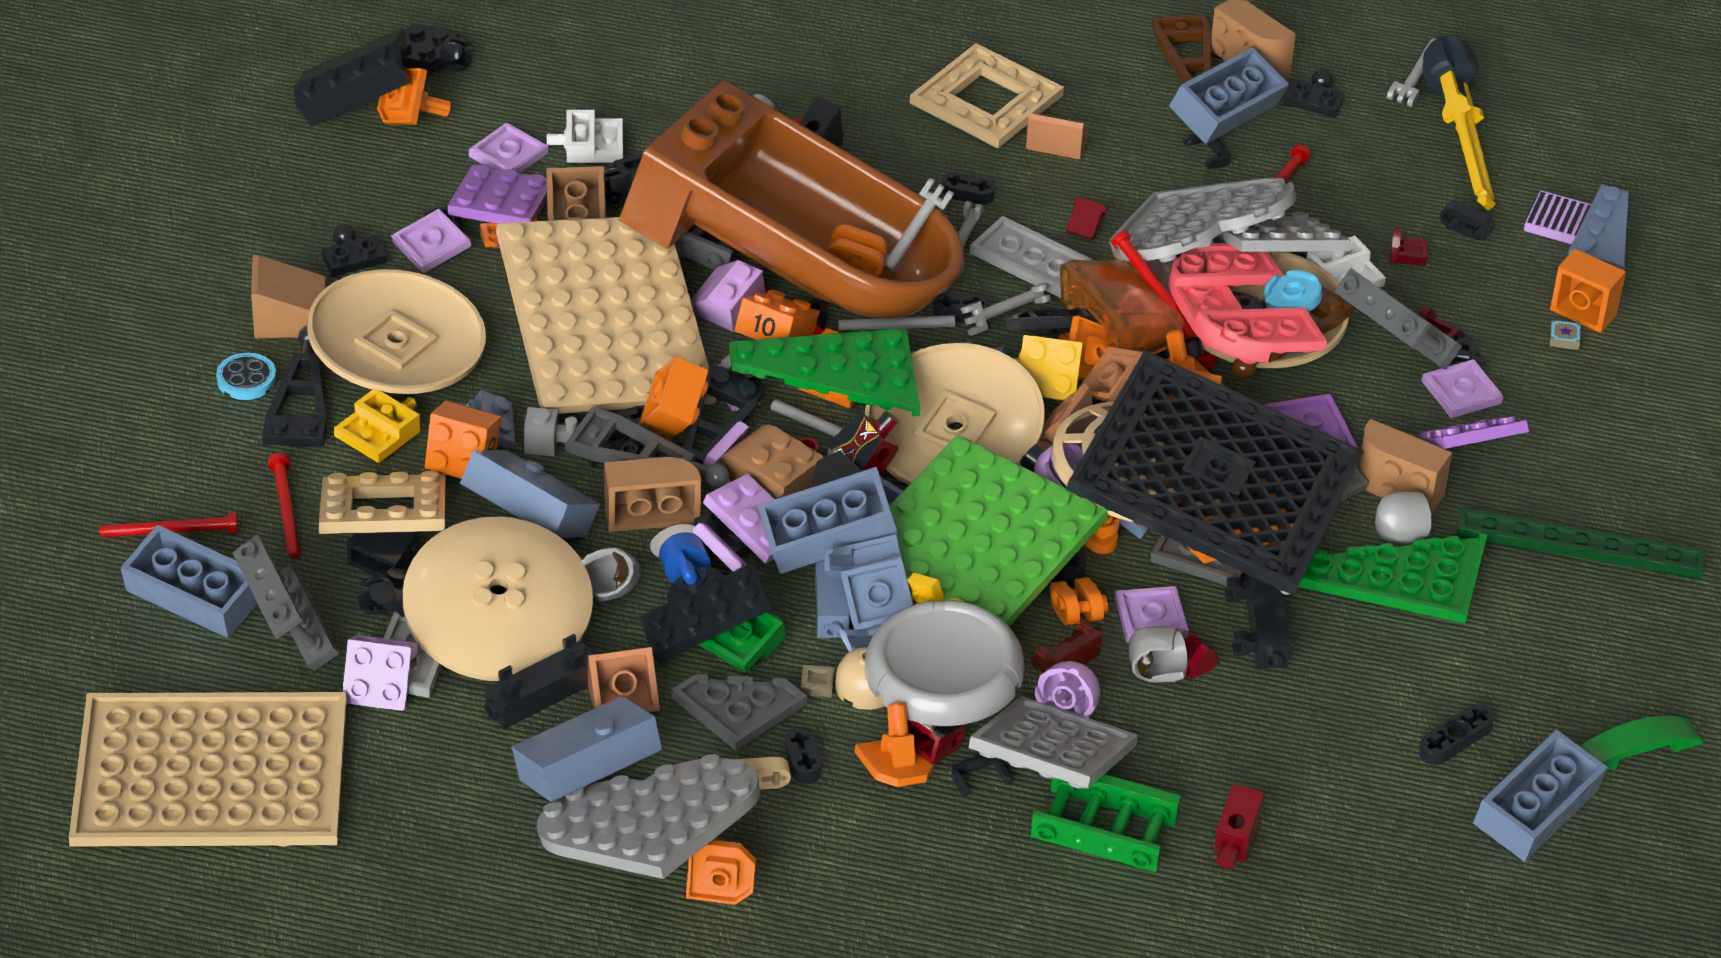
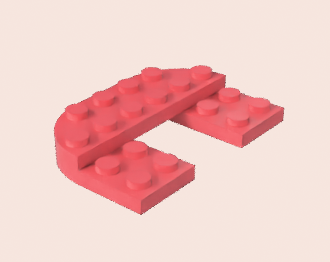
M1212 243L1207 247H1196L1183 252L1179 258L1174 259L1168 280L1169 292L1192 330L1206 347L1214 348L1226 355L1238 358L1246 364L1268 362L1270 354L1273 352L1282 354L1285 352L1309 353L1312 351H1325L1327 340L1305 307L1242 309L1229 289L1228 285L1235 287L1241 285L1265 286L1272 277L1278 274L1280 277L1283 276L1268 252H1241L1227 243Z

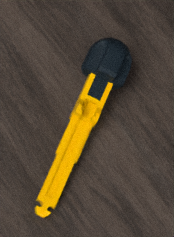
M1445 36L1435 39L1424 52L1423 74L1426 86L1431 93L1439 97H1445L1446 103L1442 111L1443 120L1447 124L1455 120V129L1460 138L1474 194L1478 197L1476 200L1489 211L1496 203L1493 201L1495 198L1475 126L1484 119V115L1480 108L1473 106L1470 90L1476 85L1474 76L1479 71L1477 59L1466 41L1456 37Z

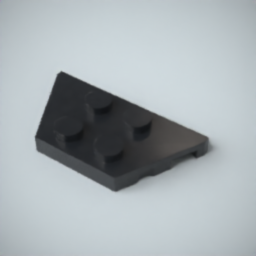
M1087 308L1025 310L1013 315V318H1005V330L1035 329L1038 334L1055 333L1054 329L1064 328L1066 332L1070 333L1073 316H1080L1108 327L1118 326V314H1104V311Z

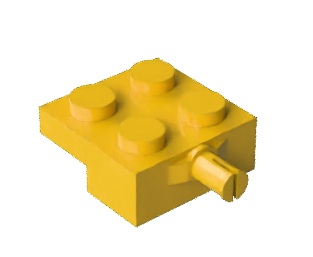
M1024 335L1022 350L1018 359H1013L1030 373L1037 383L1043 399L1064 401L1077 390L1083 343Z
M373 389L354 403L355 412L334 427L335 437L377 463H380L420 433V414L413 411L417 407V403L413 398L411 400V397H408L400 403L382 391Z

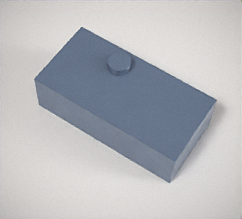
M1251 47L1182 84L1169 107L1205 144H1208L1277 106L1289 83Z
M473 450L460 481V484L518 518L540 525L560 538L587 537L600 506V503L544 472L542 465L533 461H525L507 450Z
M877 467L758 505L771 552L780 574L825 560V552L829 549L895 534L899 536Z
M159 525L151 531L120 567L127 592L228 639L258 604L236 560Z
M621 696L512 746L519 780L552 802L662 751L655 716L624 696Z
M1555 730L1482 800L1473 824L1526 862L1599 790L1608 767L1558 730Z

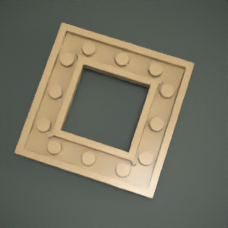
M975 43L910 94V104L996 148H1000L1028 125L1029 113L1040 115L1063 96L1064 87ZM979 76H983L1019 94L994 115L956 97L959 92Z
M425 471L421 475H408L406 472L377 475L373 472H365L359 476L333 473L328 477H323L319 534L445 530L446 474H439L436 471ZM414 497V508L407 509V507L402 505L391 506L388 509L362 506L357 508V510H352L353 499Z

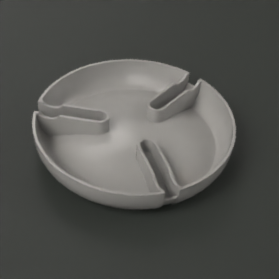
M955 600L922 602L895 613L880 625L874 633L865 656V677L868 686L875 697L880 696V694L883 696L882 704L886 708L894 702L905 703L908 720L936 726H955L973 723L997 713L1015 697V687H1021L1025 673L1022 647L1012 629L992 612L971 603Z

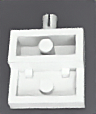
M567 110V126L564 134L547 133V145H564L567 153V163H614L616 160L623 159V118H595V110Z
M1355 235L1348 238L1351 240L1350 251L1307 252L1306 259L1322 267L1338 283L1341 282L1349 269L1352 268L1376 286L1383 287L1385 285L1386 277L1370 262L1371 252Z

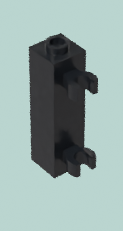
M1247 574L1246 581H1242L1237 577L1227 578L1226 601L1233 603L1246 599L1251 634L1246 631L1234 632L1233 655L1245 656L1250 652H1254L1256 668H1287L1291 645L1283 593L1274 586L1257 578L1250 577Z
M572 634L562 640L563 650L515 674H512V667L510 665L499 670L498 677L500 681L486 688V703L484 704L486 714L491 720H496L503 729H506L587 688L588 655L595 654L582 641L576 642V635Z

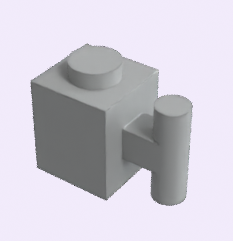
M528 407L524 424V454L555 456L557 442H565L566 448V442L577 428V419L568 417L565 419V425H558V409Z

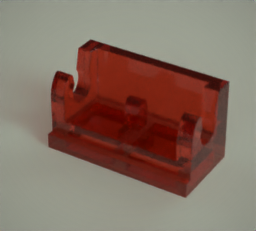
M1081 620L1076 625L1084 633L1075 630L1072 636L1049 650L1043 646H1038L1034 650L1039 656L1035 655L1031 658V665L1042 674L1048 668L1063 661H1075L1085 665L1100 655L1103 633L1099 629H1094L1086 621Z

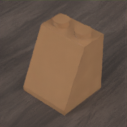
M253 255L251 299L254 337L298 338L299 331L308 325V316L314 300L326 288L325 276L260 255Z

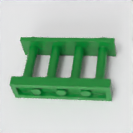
M1106 774L1089 788H1075L1069 785L1067 781L1052 778L1051 792L1056 793L1048 813L1034 811L1031 837L1140 869L1157 872L1161 846L1156 845L1155 841L1163 823L1175 827L1179 818L1181 795ZM1069 797L1087 802L1079 823L1060 817ZM1100 806L1118 810L1110 831L1092 827ZM1131 814L1150 819L1142 840L1123 835Z

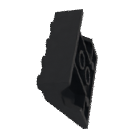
M403 28L398 29L303 72L294 85V97L296 106L310 126L410 83V78L402 63L401 55L407 52L405 30Z

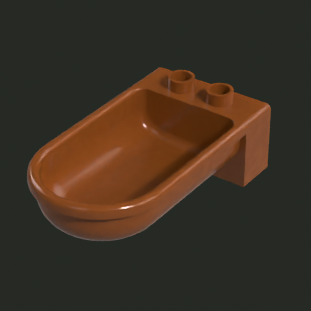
M725 79L646 148L619 221L667 250L695 224L823 301L834 303L850 312L872 318H900L912 315L926 308L940 293L946 291L954 284L962 269L964 260L963 245L959 234L950 220L936 206L901 258V265L896 273L884 266L882 273L876 277L856 269L827 252L834 228L839 225H850L884 238L888 245L886 254L890 255L926 199Z

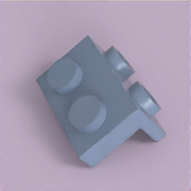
M480 390L474 399L468 401L466 407L501 416L498 446L510 450L515 444L512 402L504 397Z

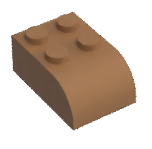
M1227 0L1215 7L1211 35V51L1227 61L1253 47L1285 80L1290 77L1296 36L1294 32L1246 0Z
M604 166L546 168L548 221L571 217L587 219L606 218Z
M1370 419L1365 426L1361 449L1364 453L1358 467L1359 471L1369 482L1366 490L1381 498L1395 491L1421 492L1427 498L1432 514L1445 496L1452 452Z
M766 424L756 429L724 453L719 464L727 468L731 481L748 473L774 499H778L812 488L816 463L824 458V456L778 427Z
M676 457L604 462V507L609 532L671 527L680 524L694 525V519L700 516L701 477L698 469L692 463Z

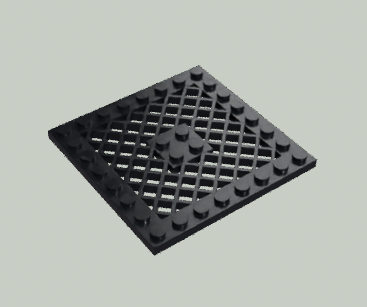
M1144 350L1070 477L1065 490L1294 596L1364 451ZM1167 395H1172L1174 398L1168 399ZM1194 408H1200L1201 411L1196 412ZM1181 409L1183 413H1177L1176 410ZM1158 411H1163L1165 415H1159ZM1227 420L1229 424H1223L1222 421ZM1204 422H1209L1211 426H1205ZM1185 424H1191L1192 427L1187 428ZM1167 426H1173L1174 429H1168ZM1154 427L1156 431H1150L1148 428ZM1250 433H1255L1257 437H1251ZM1231 435H1237L1238 439H1233ZM1213 437H1219L1220 440L1215 441ZM1182 440L1184 444H1178L1176 441ZM1157 442H1164L1165 446H1159ZM1139 444H1145L1146 447L1141 448ZM1277 446H1283L1284 450H1279ZM1259 448H1265L1266 451L1261 452ZM1246 449L1248 453H1242L1241 450ZM1167 457H1173L1174 460L1169 461ZM1154 458L1156 462L1150 463L1148 459ZM1305 459H1310L1312 462L1307 463ZM1136 460L1137 464H1131L1130 461ZM1292 460L1294 464L1289 465L1287 461ZM1274 462L1276 466H1270L1269 463ZM1164 473L1166 477H1159L1158 474ZM1145 475L1147 479H1140L1139 476ZM1297 475H1302L1304 479H1298ZM1120 477H1126L1128 481H1122ZM1278 477H1284L1286 481H1280ZM1260 479H1266L1268 483H1262ZM1192 486L1194 490L1188 491L1186 487ZM1173 488L1175 492L1169 493L1167 489ZM1149 490H1154L1156 494L1150 495ZM1288 492H1294L1296 496H1290ZM1270 494H1276L1277 498H1272ZM1257 495L1259 499L1253 500L1251 496ZM1220 499L1222 503L1216 504L1214 500ZM1201 501L1203 505L1197 506L1196 502ZM1183 503L1185 507L1179 508L1177 504ZM1284 508H1285V510H1286L1287 512H1286V513H1281V511H1280L1279 509H1284ZM1266 510L1268 515H1263L1261 511ZM1248 512L1250 516L1244 517L1243 513ZM1229 514L1231 518L1226 519L1224 515ZM1211 516L1213 520L1207 521L1205 517ZM1276 525L1279 530H1273L1271 526ZM1258 527L1260 532H1254L1252 528ZM1239 529L1242 534H1235L1234 530ZM1262 543H1268L1270 547H1264Z

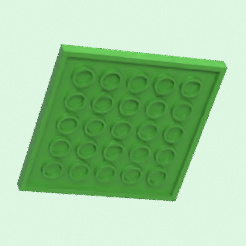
M958 434L889 506L899 535L897 540L906 578L908 579L913 573H918L938 579L945 600L959 598L964 602L980 606L1001 618L1009 627L1108 519V510L1078 497L1076 494L1065 490L1066 488Z

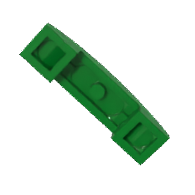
M1664 715L1638 719L1616 726L1580 745V747L1606 765L1608 771L1618 768L1619 760L1665 746H1670L1674 752L1702 745L1703 739L1688 718Z

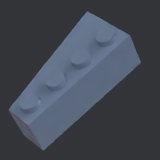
M1601 184L1572 242L1568 255L1574 249H1577L1617 268L1624 269L1628 191Z

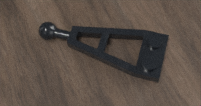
M304 326L298 334V340L302 345V352L294 353L266 413L262 434L263 445L324 446L327 424L319 357L317 354H313L314 350L309 341L307 326ZM300 368H311L313 381L295 380ZM288 395H311L315 397L317 417L280 416V413Z
M711 363L708 368L709 371L706 377L708 388L706 393L699 399L697 408H700L699 416L694 425L688 426L683 449L695 454L694 462L700 464L704 463L707 454L737 422L745 423L755 411L766 388L714 363ZM706 394L741 409L724 428L700 418ZM696 432L712 439L702 452L692 448Z

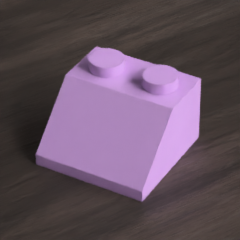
M740 260L717 267L690 300L694 314L731 332H735L734 329L742 299L753 296L755 293H766L763 271Z

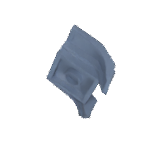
M895 534L826 550L824 572L828 574L830 579L842 578L854 630L843 629L838 632L849 652L853 649L868 647L872 636L880 625L895 613L913 605L897 536Z

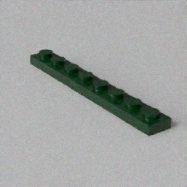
M1461 507L1457 536L1461 538H1478L1479 533L1488 534L1486 542L1699 579L1702 576L1705 549Z

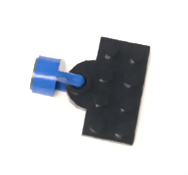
M682 532L666 539L659 551V558L666 577L673 583L667 594L668 603L651 610L639 618L649 646L652 647L653 656L657 663H661L772 608L753 563L724 576L720 570L710 567V558L703 541L696 534Z

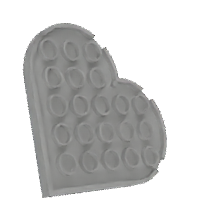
M1260 178L1153 192L1111 237L1109 243L1113 256L1119 260L1130 261L1120 247L1115 249L1111 244V240L1118 233L1127 230L1132 236L1129 241L1146 263L1155 259H1159L1160 262L1174 260L1177 254L1196 247L1203 248L1213 243L1212 239L1224 231L1232 230V233L1238 234L1247 231L1251 225L1268 219L1283 217L1285 210L1295 204L1294 202L1297 197L1292 182L1285 184L1282 178Z
M710 754L701 759L673 766H660L653 775L643 781L629 779L628 776L620 775L608 781L584 786L546 804L538 818L537 830L541 844L553 854L664 879L752 809L760 797L759 780L756 771L746 764L744 760L719 758L716 754Z

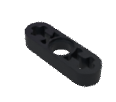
M1475 704L1463 710L1422 737L1419 749L1420 758L1425 763L1431 765H1439L1446 762L1491 732L1494 712L1489 707L1481 704ZM1459 731L1463 733L1465 737L1454 738L1451 735H1449V732Z

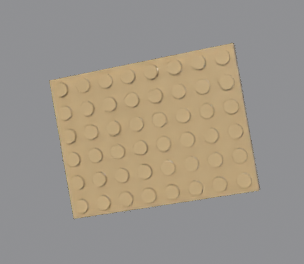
M620 217L497 223L496 234L540 408L558 409V414L589 412L592 406L611 411L645 405L655 373L676 356L708 370L709 365L675 243L667 250L619 221ZM706 394L703 405L715 404L717 398Z
M346 692L87 693L69 831L70 846L338 845L347 707Z

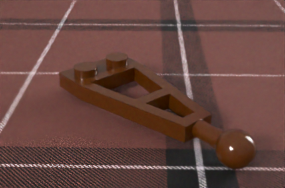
M1206 15L1152 19V29L1157 45L1182 84L1193 79L1189 72L1202 71L1204 73L1211 69V31ZM1202 41V57L1180 59L1171 43Z
M1322 286L1323 296L1321 302L1309 312L1321 318V320L1316 322V325L1322 334H1325L1336 328L1353 314L1354 306L1341 296ZM1273 352L1270 354L1268 362L1271 363L1289 352L1282 354ZM1236 358L1232 364V371L1237 378L1248 379L1255 373L1256 365L1259 362L1246 364Z

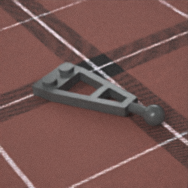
M592 406L566 442V452L596 462L654 458L657 452H664L669 457L681 458L692 463L698 469L700 477L705 478L707 484L711 487L720 488L729 479V472L725 466L721 464L706 466L694 462L695 454L621 415ZM615 430L646 445L640 455L603 447Z

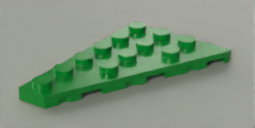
M906 328L729 342L732 371L752 374L762 379H766L768 375L784 379L786 385L806 390L812 389L826 395L832 391L847 395L850 401L870 406L877 405L882 409L890 411L895 407L911 411L914 417L920 416V403Z
M1479 533L1478 538L1469 539L1449 536L1444 539L1413 540L1412 545L1393 547L1392 543H1385L1380 546L1349 547L1346 549V552L1327 554L1326 550L1316 551L1298 587L1466 624L1488 534Z

